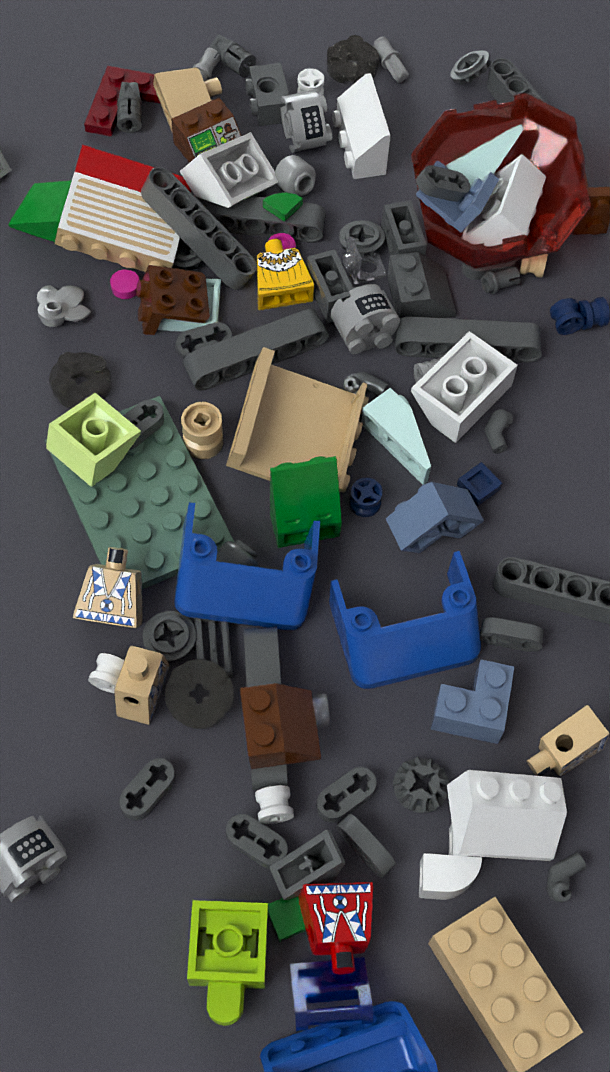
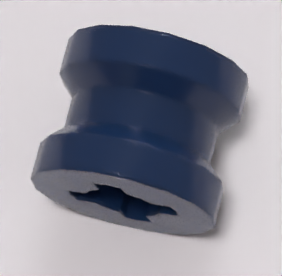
M597 297L592 302L587 300L578 302V312L585 319L582 330H588L593 325L603 327L609 324L610 310L604 297Z
M562 299L550 308L549 313L551 318L556 321L555 328L558 334L569 335L577 332L584 326L585 319L578 312L579 305L576 299Z
M361 478L352 485L350 508L356 515L371 517L379 511L383 495L380 483L371 478Z

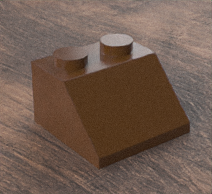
M277 683L240 688L251 769L321 760L312 690Z

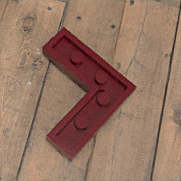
M107 65L84 123L85 132L112 137L117 124V101L122 82L138 83L141 100L161 104L153 85L154 74Z

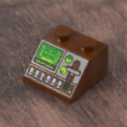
M216 98L171 119L173 143L189 163L199 154L241 137L234 115L220 98Z

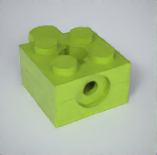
M192 901L187 980L189 986L208 987L207 1012L211 1020L216 1024L227 1026L239 1021L244 1010L245 988L265 989L268 903Z

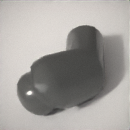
M364 371L349 375L343 381L345 391L354 394L357 393L362 383L367 384L366 391H370L378 396L389 387L388 383Z
M499 409L492 413L484 430L495 454L502 453L508 448L502 432L504 428H508L509 424H512L513 415L504 409Z
M578 852L549 868L546 890L553 901L562 903L568 901L572 895V891L569 890L570 877L586 868L585 861Z

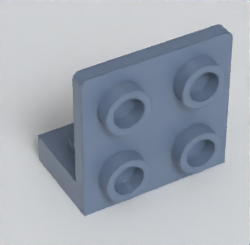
M440 161L434 163V166L448 169ZM489 172L483 180L477 178L470 186L469 192L458 202L428 196L420 189L417 191L416 196L461 233L482 212L499 178L492 172Z

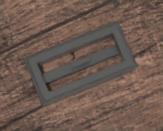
M194 618L199 681H206V678L217 680L223 676H226V679L233 678L228 622L221 621L225 668H218L215 620ZM202 622H208L212 669H205Z

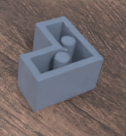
M435 482L422 485L416 495L398 504L395 507V511L385 518L401 551L421 553L442 536L462 538L484 521L468 489Z
M480 660L472 690L441 684L436 697L431 730L498 744L505 729L514 666Z

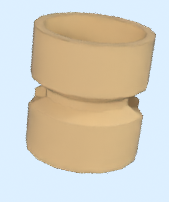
M196 402L189 405L181 416L183 442L189 454L198 459H209L216 456L223 446L222 415L219 409L207 402Z

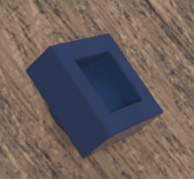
M482 462L458 478L457 481L459 488L468 489L477 507L501 490L503 484Z

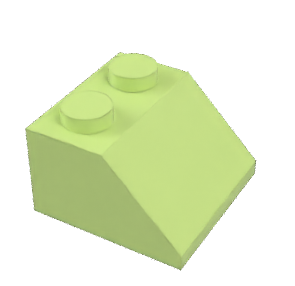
M94 393L49 423L46 449L92 487L116 469L140 436L141 430L99 395Z

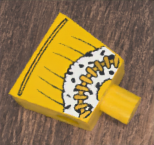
M272 239L266 242V252L257 255L258 310L313 302L314 283L299 250L296 248L283 250L282 242L279 239Z

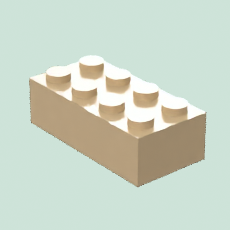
M493 897L432 936L428 943L507 1072L527 1071L583 1033L496 897Z

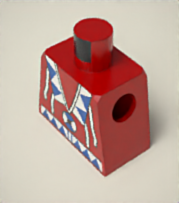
M373 882L303 884L299 894V905L311 952L316 956L331 955L334 974L354 972L353 954L364 953L370 943Z

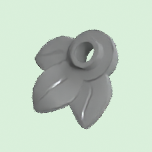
M47 285L40 289L36 297L39 304L37 309L38 317L44 325L49 327L60 326L64 323V320L73 322L84 320L91 314V311L81 305L84 291L77 286H64L57 290L53 286Z

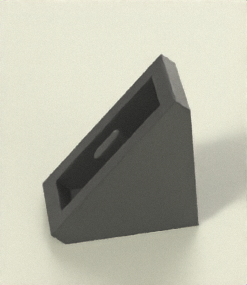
M326 829L269 868L283 900H290L299 896L303 884L334 883L345 861L331 831Z

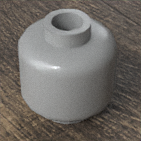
M290 155L279 162L275 170V176L278 181L277 186L286 193L302 197L308 194L314 187L316 180L315 170L299 156Z

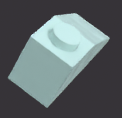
M522 124L510 128L445 166L450 170H455L465 175L469 180L470 186L477 178L483 180L489 172L494 174L524 130Z
M389 388L363 407L361 422L363 427L424 485L428 482L431 464L412 408L404 396L398 395Z

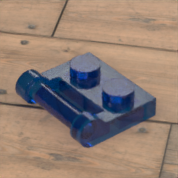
M365 957L354 958L355 971L349 974H334L332 960L290 964L296 1031L308 1030L310 1025L361 1021L362 1025L373 1024V1008ZM352 999H358L359 1005L306 1010V1004Z

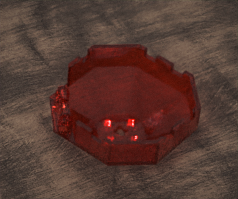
M527 93L514 95V101L497 104V100L474 104V110L458 114L456 109L444 111L411 153L415 180L426 166L434 165L436 161L447 165L522 124L524 130L495 173L523 154L546 176L542 188L543 194L538 199L535 208L536 213L529 225V234L502 239V244L494 246H484V243L474 245L462 239L464 230L460 233L419 199L427 242L474 269L558 252L591 208L584 179L585 158L577 135L575 117Z

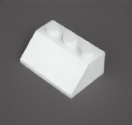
M369 73L361 77L337 98V110L332 113L334 127H339L340 130L338 132L340 147H345V165L347 169L351 168L354 179L386 175L390 132L372 75Z
M251 132L199 154L180 170L187 185L196 197L227 208L278 184L274 169Z
M523 154L494 174L499 178V181L482 212L465 228L461 238L464 243L506 249L515 242L520 243L529 234V225L536 213L535 208L538 199L543 194L542 188L546 176Z
M469 331L411 388V392L431 425L456 443L512 386L518 365Z
M467 770L447 785L456 855L551 861L554 859L567 815L561 778Z

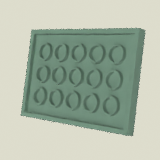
M160 396L151 400H156L163 407V425L137 447L129 450L116 469L92 487L49 451L99 563L106 565L108 547L127 549L126 569L141 571L142 589L178 575L183 526L189 502L196 503L192 533L210 537L215 542L217 551L226 541L234 542ZM136 405L119 411V413L121 415H125ZM145 413L144 417L146 418L150 416L152 418H155V413L152 415Z

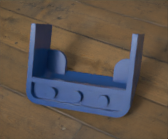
M189 502L183 526L174 599L178 612L187 617L267 628L277 627V629L282 630L298 629L304 623L307 616L318 560L320 521H313L304 542V549H293L287 553L283 561L282 570L216 561L217 546L215 542L206 535L192 533L196 503Z
M460 551L453 552L447 573L450 586L445 589L442 595L444 613L380 627L377 615L367 607L347 609L338 579L331 581L329 605L351 678L357 686L364 689H372L466 666L476 661L481 650L477 602Z
M396 1001L384 1002L276 1040L266 1045L260 1053L264 1072H438L436 1061L406 1006Z

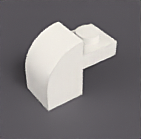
M452 823L449 828V855L424 853L421 858L419 898L446 900L458 897L471 886L480 871L482 857L456 855Z

